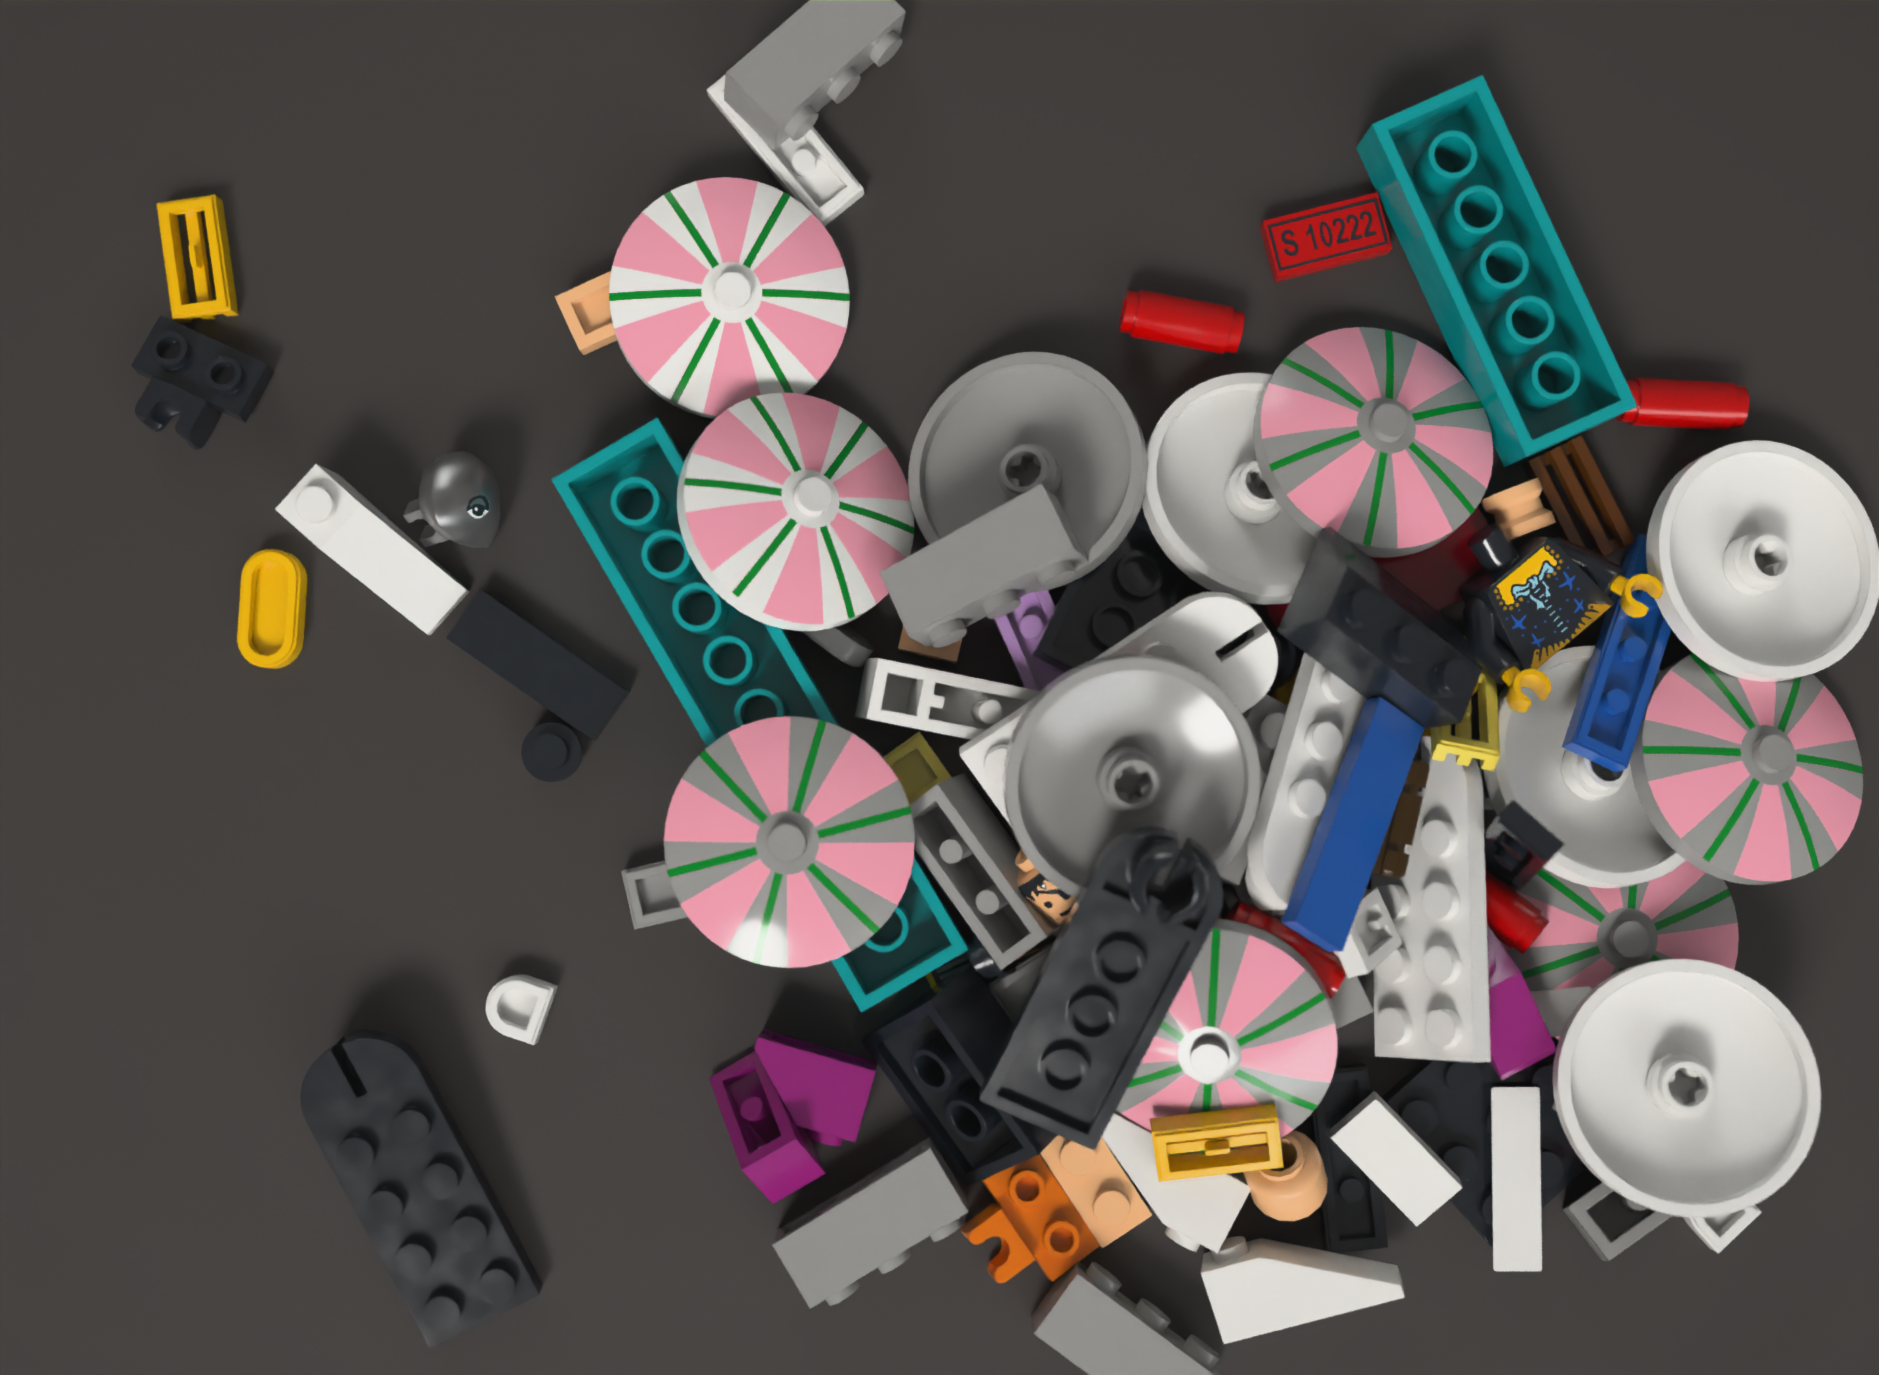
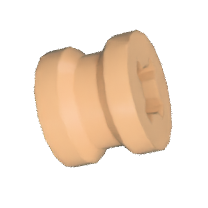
M1539 478L1516 485L1481 500L1485 512L1493 514L1496 523L1501 526L1510 540L1556 523L1552 511L1545 509L1539 496L1543 488Z

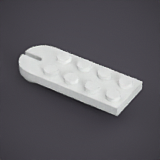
M1216 591L1202 592L1187 597L1093 659L1134 653L1164 657L1182 663L1216 684L1228 695L1241 714L1257 704L1272 686L1278 667V653L1275 641L1257 612L1237 596ZM1248 631L1244 643L1227 654L1215 653ZM1034 699L959 748V755L1009 825L1010 822L1006 813L1003 796L1004 761L1013 731L1021 716Z
M1305 652L1248 841V864L1244 878L1247 892L1256 907L1261 910H1272V915H1284L1366 701L1364 696Z
M1422 736L1414 758L1428 763L1430 772L1426 789L1419 788L1417 795L1423 797L1413 844L1412 846H1405L1404 853L1410 854L1406 874L1403 878H1391L1374 872L1371 873L1372 888H1378L1403 942L1402 945L1373 969L1375 1056L1491 1062L1484 809L1480 766L1475 758H1472L1469 766L1456 764V755L1447 753L1444 761L1431 759V737Z

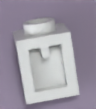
M1377 887L1365 890L1343 952H1334L1339 957L1348 978L1370 973L1403 944Z

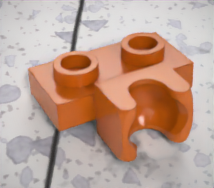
M1040 1155L983 1179L982 1182L996 1201V1204H990L961 1228V1233L975 1245L981 1244L991 1237H1000V1252L987 1264L988 1273L999 1284L1007 1282L1035 1260L1047 1278L1053 1282L1100 1246Z

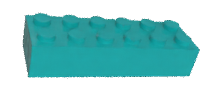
M1483 75L1373 123L1356 149L1376 192H1378L1379 199L1455 363L1483 405L1489 421L1492 441L1504 468L1637 407L1635 399Z

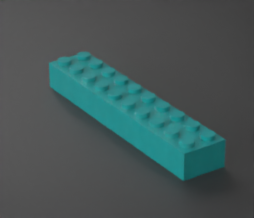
M658 418L551 479L706 747L726 733L742 725L772 717H807L841 727L786 631L754 620L731 606L712 589L694 565L682 538L677 513V489L685 459L669 431ZM914 852V861L908 884L890 918L865 943L831 961L862 1013L969 949L965 937Z

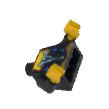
M1498 523L1490 524L1475 533L1467 542L1468 547L1478 559L1482 568L1463 583L1460 588V595L1466 605L1463 609L1465 639L1479 665L1497 684L1506 683L1509 686L1506 694L1509 707L1515 712H1527L1531 706V701L1520 688H1530L1539 699L1543 701L1547 699L1551 692V682L1543 672L1537 669L1614 605L1609 595L1616 593L1621 596L1620 605L1622 610L1628 616L1638 618L1645 616L1649 608L1643 603L1636 601L1632 597L1631 592L1642 590L1651 597L1660 599L1663 587L1656 577L1649 574H1639L1631 579H1627L1624 568L1591 549L1560 537L1522 536L1511 542Z

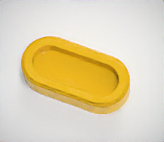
M277 549L261 550L252 555L242 569L237 643L243 657L258 667L271 669L285 667L299 656L303 647L307 573L301 561L290 553Z

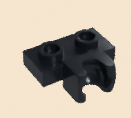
M160 315L131 365L139 375L150 379L149 384L136 404L135 414L145 426L155 432L162 431L172 417L180 415L175 426L176 432L188 442L191 448L199 450L204 447L221 418L218 411L246 423L274 372L267 363Z

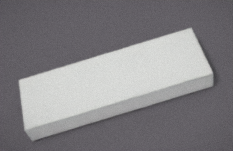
M726 74L707 89L709 98L787 193L810 210L824 227L865 195L864 188L814 127L799 140L793 141L789 137L778 148L773 150L724 101Z

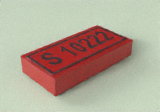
M1378 192L1264 220L1260 225L1274 283L1387 255L1393 249Z

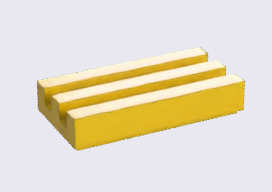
M214 194L156 203L172 319L183 324L192 322L193 318L210 320L216 319L215 315L220 314L227 317L239 315L223 200ZM201 211L205 213L217 300H213ZM185 214L189 256L193 268L197 303L191 304L189 302L178 215Z
M1275 1104L1150 1118L1159 1182L1283 1167ZM1262 1143H1267V1144H1268V1145H1259V1146H1251V1147H1242V1148L1230 1149V1147H1237V1146L1254 1145V1144H1262ZM1203 1150H1205V1152H1200V1153H1191V1154L1168 1156V1154H1177V1153H1186V1152H1194V1151H1203Z

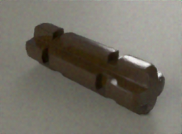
M1413 759L1372 870L1376 874L1391 878H1403L1406 874L1410 854L1404 853L1405 846H1412L1423 802V797L1417 795L1419 788L1426 789L1430 772L1429 764L1422 760Z

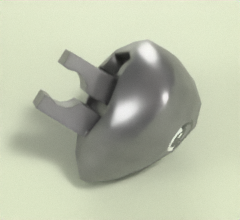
M466 451L447 453L438 457L423 470L419 487V499L408 503L403 516L408 523L416 519H425L430 524L424 527L419 539L424 547L451 540L472 548H487L495 538L501 516L499 486L492 469L475 455Z

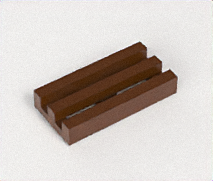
M1582 435L1522 464L1530 480L1539 478L1543 488L1539 496L1545 509L1552 511L1556 523H1553V526L1560 538L1585 547L1545 469V466L1552 464L1567 493V498L1575 514L1578 515L1594 546L1591 550L1605 557L1615 550L1635 542ZM1567 455H1569L1611 539L1608 540L1566 458Z

